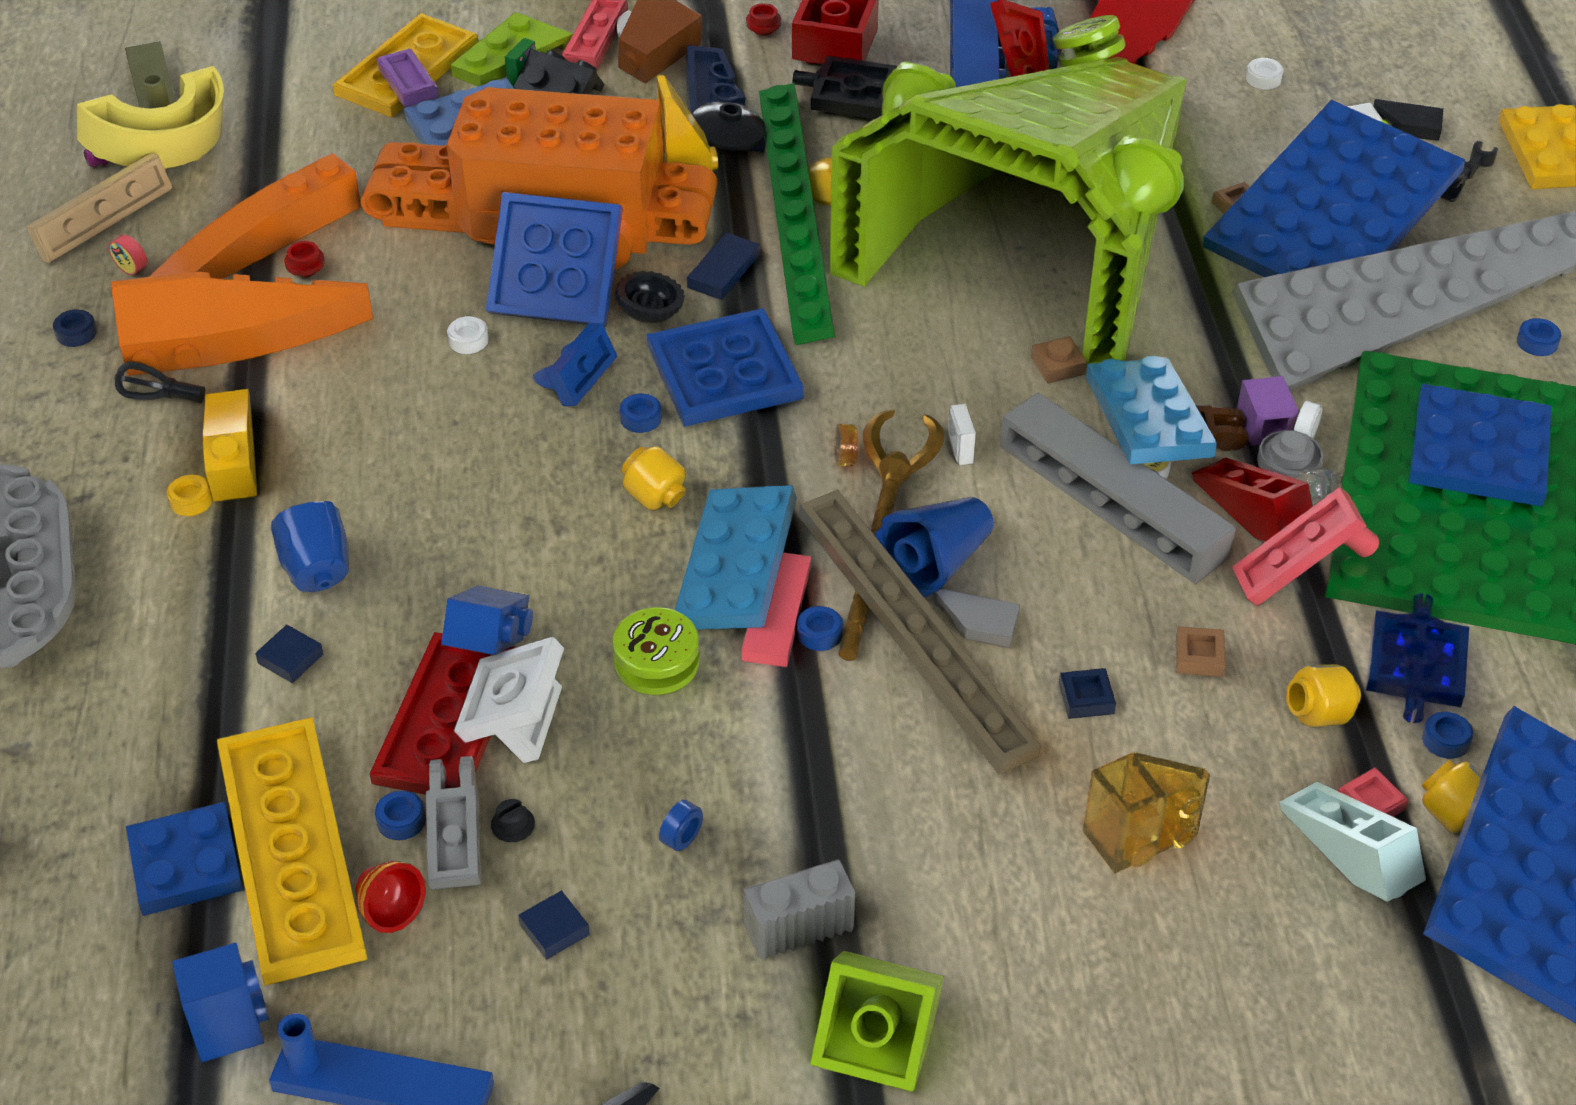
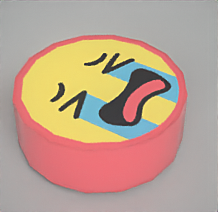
M122 234L109 243L108 249L113 261L126 274L135 275L147 266L146 254L134 238Z

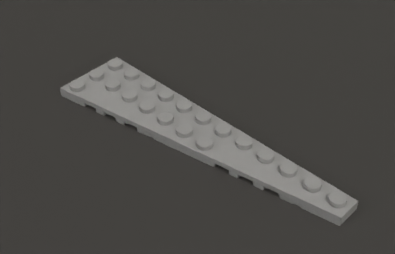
M1576 211L1237 283L1232 293L1271 377L1283 376L1289 390L1292 391L1322 378L1325 373L1337 368L1342 370L1353 365L1356 360L1361 359L1362 352L1365 350L1377 353L1384 352L1389 346L1401 341L1408 342L1420 337L1424 332H1432L1512 298L1517 292L1530 287L1533 289L1557 275L1562 277L1573 272L1576 269Z

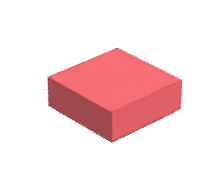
M1375 767L1338 789V792L1392 817L1405 811L1408 799Z

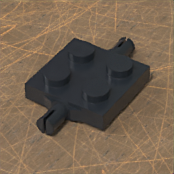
M827 56L824 65L816 73L795 69L792 83L813 87V93L810 98V110L823 111L828 114L857 116L862 119H876L882 116L884 82L898 66Z

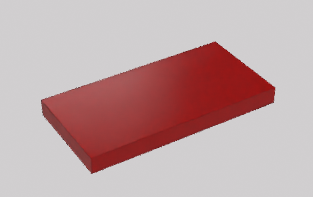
M433 633L370 771L371 784L426 795V791L430 790V761L442 759L446 769L445 789L460 787V758L466 756L473 757L476 773L491 736L465 743L454 730L479 660L492 654L441 645L443 633ZM511 646L505 649L504 651L511 650L517 647Z

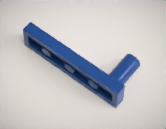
M300 1013L285 1016L278 1025L282 1049L269 1079L272 1092L341 1105H487L494 1085L493 1074L489 1071L315 1040L310 1020Z

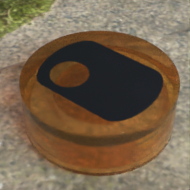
M837 424L834 456L837 467H853L856 464L858 432L854 424Z

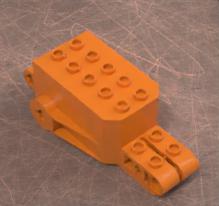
M487 87L464 97L447 145H427L415 142H392L384 145L380 150L372 174L362 194L361 205L369 216L382 220L385 227L465 233L474 241L495 245L502 192L618 204L623 207L615 263V270L625 266L630 260L631 253L646 254L649 242L685 245L701 242L706 235L718 180L713 171L704 166L688 165L679 162L664 163L661 100Z

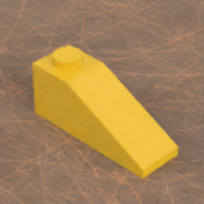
M658 75L657 97L658 100H661L664 163L679 162L688 165L704 166L710 170L718 169L716 148L709 147L703 130L665 75Z
M249 389L211 393L205 396L203 425L204 465L214 502L258 496Z

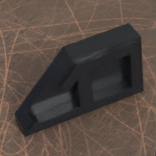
M1381 99L1374 100L1373 107L1380 116L1392 122V127L1417 138L1439 141L1444 108Z

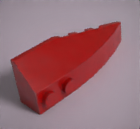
M1099 0L1090 19L1105 15L1117 16L1120 23L1118 34L1123 35L1125 47L1122 51L1109 58L1121 57L1127 59L1130 63L1136 64V60L1142 55L1149 56L1155 51L1156 44L1161 39L1167 41L1174 34L1194 0Z

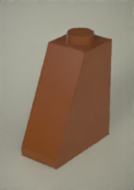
M637 0L619 37L618 68L643 83H647L685 56L687 45L698 46L701 44L702 15L676 0Z

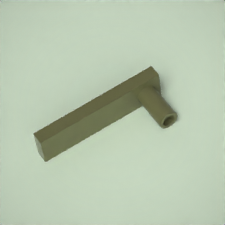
M161 41L126 47L125 51L139 108H160L176 102Z

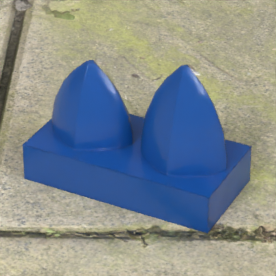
M589 323L573 342L562 348L561 356L553 365L541 369L533 375V379L538 385L556 391L563 406H576L618 357L603 324Z

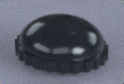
M641 271L627 274L626 277L621 278L616 287L615 300L619 302L618 305L632 319L643 323H659L668 320L675 313L679 312V309L683 306L685 295H683L684 290L681 289V285L677 284L676 280L670 279L669 276H664L662 273H654L653 271Z

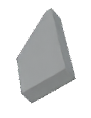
M940 589L936 592L937 606L942 610H946L955 621L956 629L965 639L1010 648L1019 617L1020 604L946 589Z

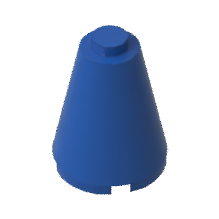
M967 497L895 511L885 516L881 521L883 524L881 529L875 532V537L925 598L939 591L991 534L994 522L990 509L983 501L975 497Z

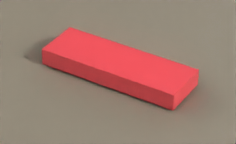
M592 0L562 56L567 61L577 63L578 60H581L598 69L617 33L619 17L628 11V1Z
M783 553L765 626L747 628L742 647V661L781 667L788 666L797 628V619L800 615L811 569V556Z

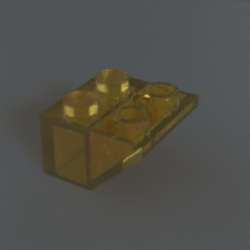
M1137 752L1130 753L1098 767L1091 772L1083 832L1114 873H1118L1131 866L1140 867L1148 863L1155 855L1172 847H1184L1198 836L1210 774L1205 768Z

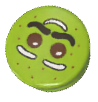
M1105 15L1087 19L1066 27L1054 35L1052 39L1054 47L1056 49H1067L1058 56L1060 66L1066 67L1105 60L1122 51L1125 47V40L1123 35L1118 34L1120 23L1117 16Z
M663 607L645 608L625 617L614 631L612 643L615 671L622 683L630 689L647 695H664L683 688L695 677L700 662L699 636L693 622L684 614Z

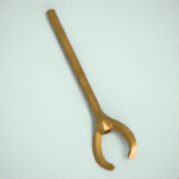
M895 410L879 412L865 425L863 431L864 447L882 478L880 499H878L877 509L871 526V532L874 535L877 530L881 529L883 524L881 521L885 516L893 513L898 495L897 491L902 483L910 478L912 473L932 461L943 446V429L932 416L923 415V423L928 427L929 436L923 448L909 460L906 454L900 451L890 452L886 455L880 442V429L885 421L895 415ZM856 590L853 595L851 611H849L848 622L845 626V633L843 634L838 653L846 661L855 660L857 657L864 629L863 624H865L866 613H868L869 609Z

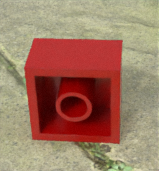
M802 0L792 21V59L805 61L809 64H824L827 56L865 61L878 30L879 0Z

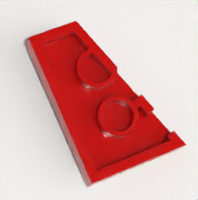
M1007 0L991 2L990 7L1011 77L1050 70L1043 12Z

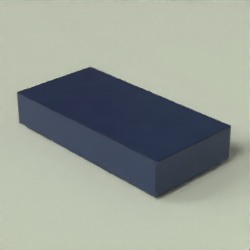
M725 233L687 276V288L722 300L760 256V244Z

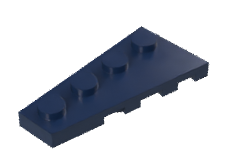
M687 45L685 56L687 105L690 113L693 114L701 105L716 101L733 102L746 106V97L742 89H738L735 84L736 76L724 50ZM765 138L757 146L747 149V151L763 152Z

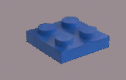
M225 802L126 826L138 903L143 916L244 890Z

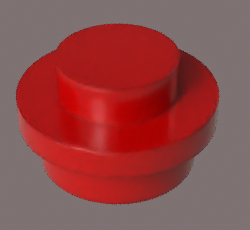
M756 4L750 8L749 14L746 17V26L758 35H769L780 28L781 16L777 8L771 4Z
M299 241L287 249L284 262L289 273L301 277H309L323 268L325 258L323 252L315 243Z

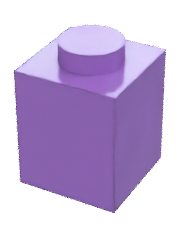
M1283 376L1242 380L1237 408L1244 413L1245 423L1243 428L1248 431L1251 446L1261 445L1262 440L1273 432L1281 430L1294 431L1298 408Z

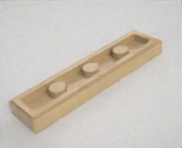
M150 153L29 224L26 228L42 261L50 263L170 191L173 187L159 155Z

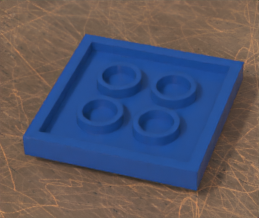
M502 192L486 311L490 314L585 325L589 323H602L604 327H607L623 207L618 204Z
M764 308L647 334V347L684 427L804 399V386Z
M1421 384L1417 404L1409 483L1543 506L1547 494L1552 406L1532 401L1451 389L1444 386Z

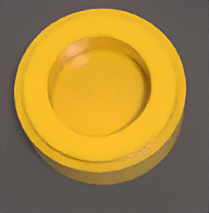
M199 475L181 476L171 482L167 488L166 493L170 508L174 513L181 516L201 514L213 502L208 480Z

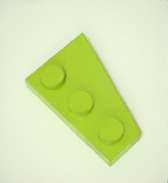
M514 12L451 64L452 77L475 86L506 77L505 56L523 38L535 41L536 51L546 53L547 50L558 46L564 50L573 33L533 19L525 14Z

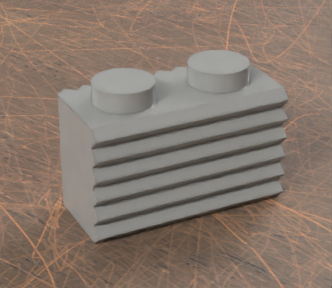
M834 860L742 889L744 894L742 895L744 900L742 901L744 905V925L758 957L766 960L768 955L775 957L777 952L785 954L787 949L794 951L796 946L804 948L806 943L813 945L816 939L823 942L825 936L831 939L835 933L842 936L844 930L852 932L854 928L855 890L840 860Z

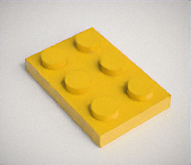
M1574 105L1521 106L1518 108L1501 109L1499 123L1530 188L1576 187V108Z

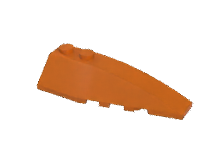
M332 153L294 173L286 175L284 178L266 186L238 203L203 228L172 254L149 277L188 272L210 273V278L224 279L361 208L355 170Z

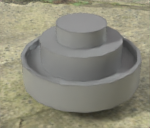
M1281 430L1269 434L1262 440L1257 456L1258 466L1269 471L1310 482L1319 474L1323 461V451L1318 442L1307 434L1293 430Z

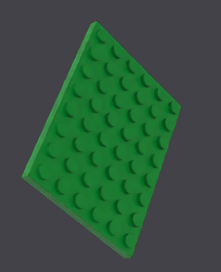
M1363 351L1359 362L1341 488L1350 495L1367 525L1366 527L1378 536L1379 545L1377 550L1368 557H1360L1344 544L1331 552L1325 597L1576 644V386L1389 355L1382 352ZM1421 384L1444 386L1451 389L1551 405L1547 494L1543 506L1409 483L1417 404Z

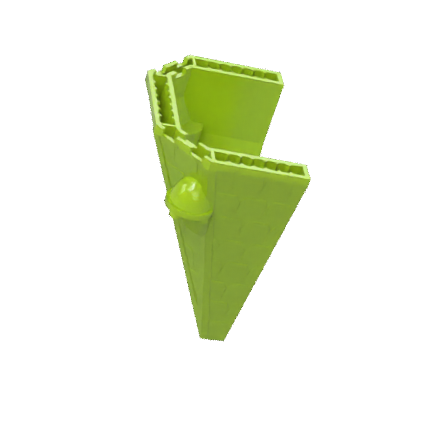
M1114 57L956 87L953 78L945 73L939 74L924 65L908 61L901 62L884 82L882 116L856 131L842 136L832 146L830 274L865 287L919 221L1000 170L1061 191L1070 204L1078 201L1092 220L1087 227L1095 236L1096 245L1082 356L1087 364L1102 363L1107 359L1126 361L1158 214L1166 212L1173 207L1184 190V175L1181 169L1182 157L1173 149L1187 79L1177 75L1173 77L1130 63L1127 59Z

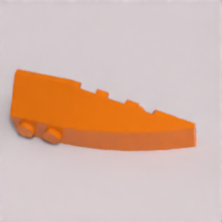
M188 272L111 281L119 346L124 363L137 362L153 367L160 372L206 367L251 359L322 339L373 319L368 283L314 280L311 285L296 284L292 282V278L275 277L274 282L250 281V275L233 274V280L210 278V273ZM136 369L127 370L128 376L148 374Z

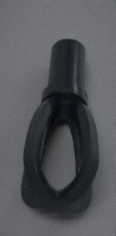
M137 362L122 364L114 377L118 393L132 399L153 400L162 397L170 399L175 397L202 403L206 392L204 386L176 381L175 378L167 377L153 367ZM129 369H136L158 378L162 383L124 376V373ZM123 381L161 390L147 393L127 391L123 387Z

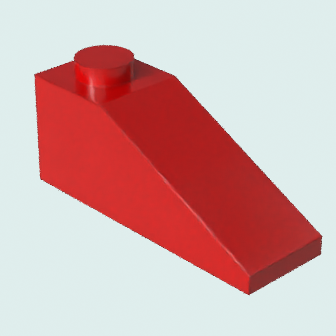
M1227 457L1192 472L1193 481L1254 538L1265 542L1313 507L1308 482Z

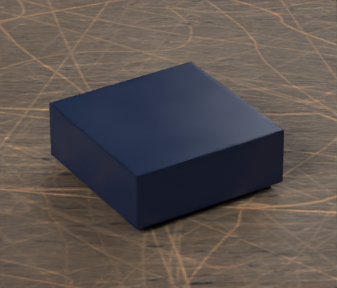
M286 624L255 655L259 665L293 683L323 655L321 643Z
M1106 668L1060 673L1059 686L1068 719L1115 714L1116 701Z
M562 890L518 915L520 926L546 960L590 935L589 924Z

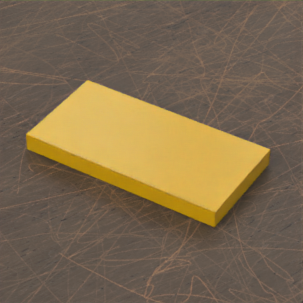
M420 13L332 84L334 95L392 118L404 106L379 71L377 58L410 48L435 82L451 69V64L479 42L478 34Z

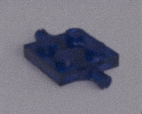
M1423 593L1416 594L1413 597V613L1395 614L1376 610L1372 624L1366 691L1405 698L1403 718L1409 723L1413 711V723L1423 721L1424 702L1461 708L1466 688L1469 626L1446 623L1432 617L1433 598L1431 595L1426 594L1424 605L1422 606Z

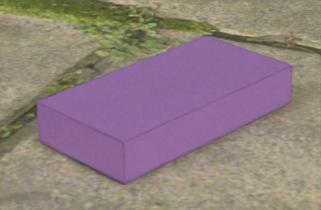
M409 48L377 58L379 71L404 107L418 104L421 101L439 98L436 84L412 49Z

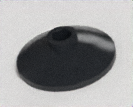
M726 101L710 102L701 105L692 114L703 130L708 145L718 149L729 151L747 150L757 146L765 135V124L762 118L755 111L741 104Z

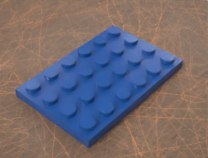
M1331 99L1203 236V248L1262 277L1394 250L1462 173L1465 159Z
M1513 706L1503 718L1423 934L1576 1023V741Z

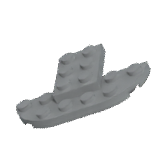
M0 464L1 669L18 665L23 659L34 654L50 642L67 622L76 598L72 520L64 495L50 479L45 482L30 475L27 468Z

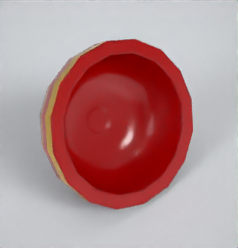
M388 861L366 869L358 878L355 888L358 909L364 921L380 933H393L409 925L423 907L426 895L425 879L420 870L409 863L401 861Z

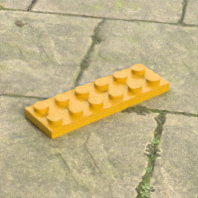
M313 717L217 739L264 986L368 960Z

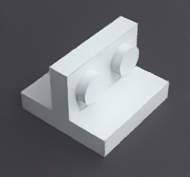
M550 637L481 658L454 732L465 743L496 735L523 763L538 760L562 686L555 679V675L564 651L563 646L554 637Z

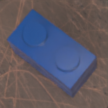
M477 585L447 598L441 645L496 655L524 639V636L529 634L532 626L533 611L528 609L530 595Z
M236 942L172 961L182 1007L201 1063L264 1044L260 1023L268 1021L269 1016L263 993L260 989L253 960L242 963Z

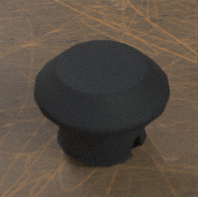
M508 799L501 802L497 806L495 815L491 820V830L494 836L505 842L524 840L531 835L535 828L533 814L526 809V806H522V802L517 799Z

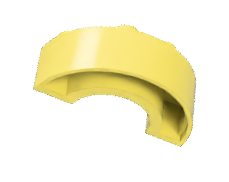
M214 66L180 75V98L166 107L152 109L134 107L121 102L112 94L78 103L77 140L82 146L92 152L95 157L127 167L150 153L159 155L165 170L170 167L197 161L215 146L222 132L224 98L222 78Z

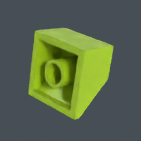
M843 950L831 963L810 1065L913 1092L934 1027L944 976Z

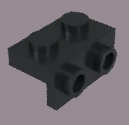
M532 49L514 85V89L590 95L592 89L602 91L605 84L598 76L597 69L587 62L578 60L577 63L567 61L562 55L554 51L547 50L546 53H542Z

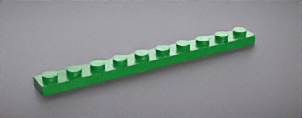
M794 83L775 85L769 89L760 90L759 97L762 118L765 124V140L792 334L795 345L833 338L835 337L797 92Z

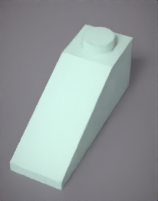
M1315 782L1279 802L1281 811L1353 885L1388 902L1401 897L1406 891L1426 880L1416 827L1319 782Z

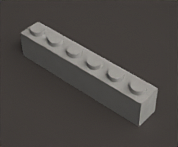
M1038 392L1003 416L1000 443L1002 449L1194 584H1197L1230 558L1236 530L1234 525L1201 504L1189 493L1182 491L1160 476L1155 470L1150 469L1144 464L1130 465L1121 447L1116 446L1097 433L1092 427L1069 414L1060 405L1053 403Z

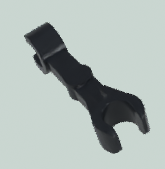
M1476 141L1473 144L1470 160L1468 162L1465 161L1464 170L1440 197L1455 202L1466 180L1472 179L1480 166L1489 167L1494 164L1498 148L1494 147L1489 152L1481 150L1483 142Z

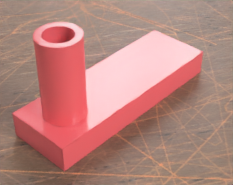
M1338 487L1235 564L1232 569L1247 599L1259 606L1340 545L1344 544L1360 557H1368L1377 550L1379 539L1375 533L1366 527L1367 525L1350 495L1341 487Z

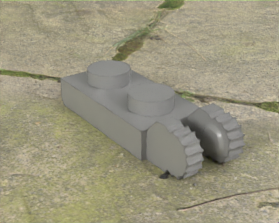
M466 756L460 758V787L445 789L446 769L442 759L431 760L429 764L430 790L426 791L428 884L431 890L481 885L479 798L476 789L473 757Z

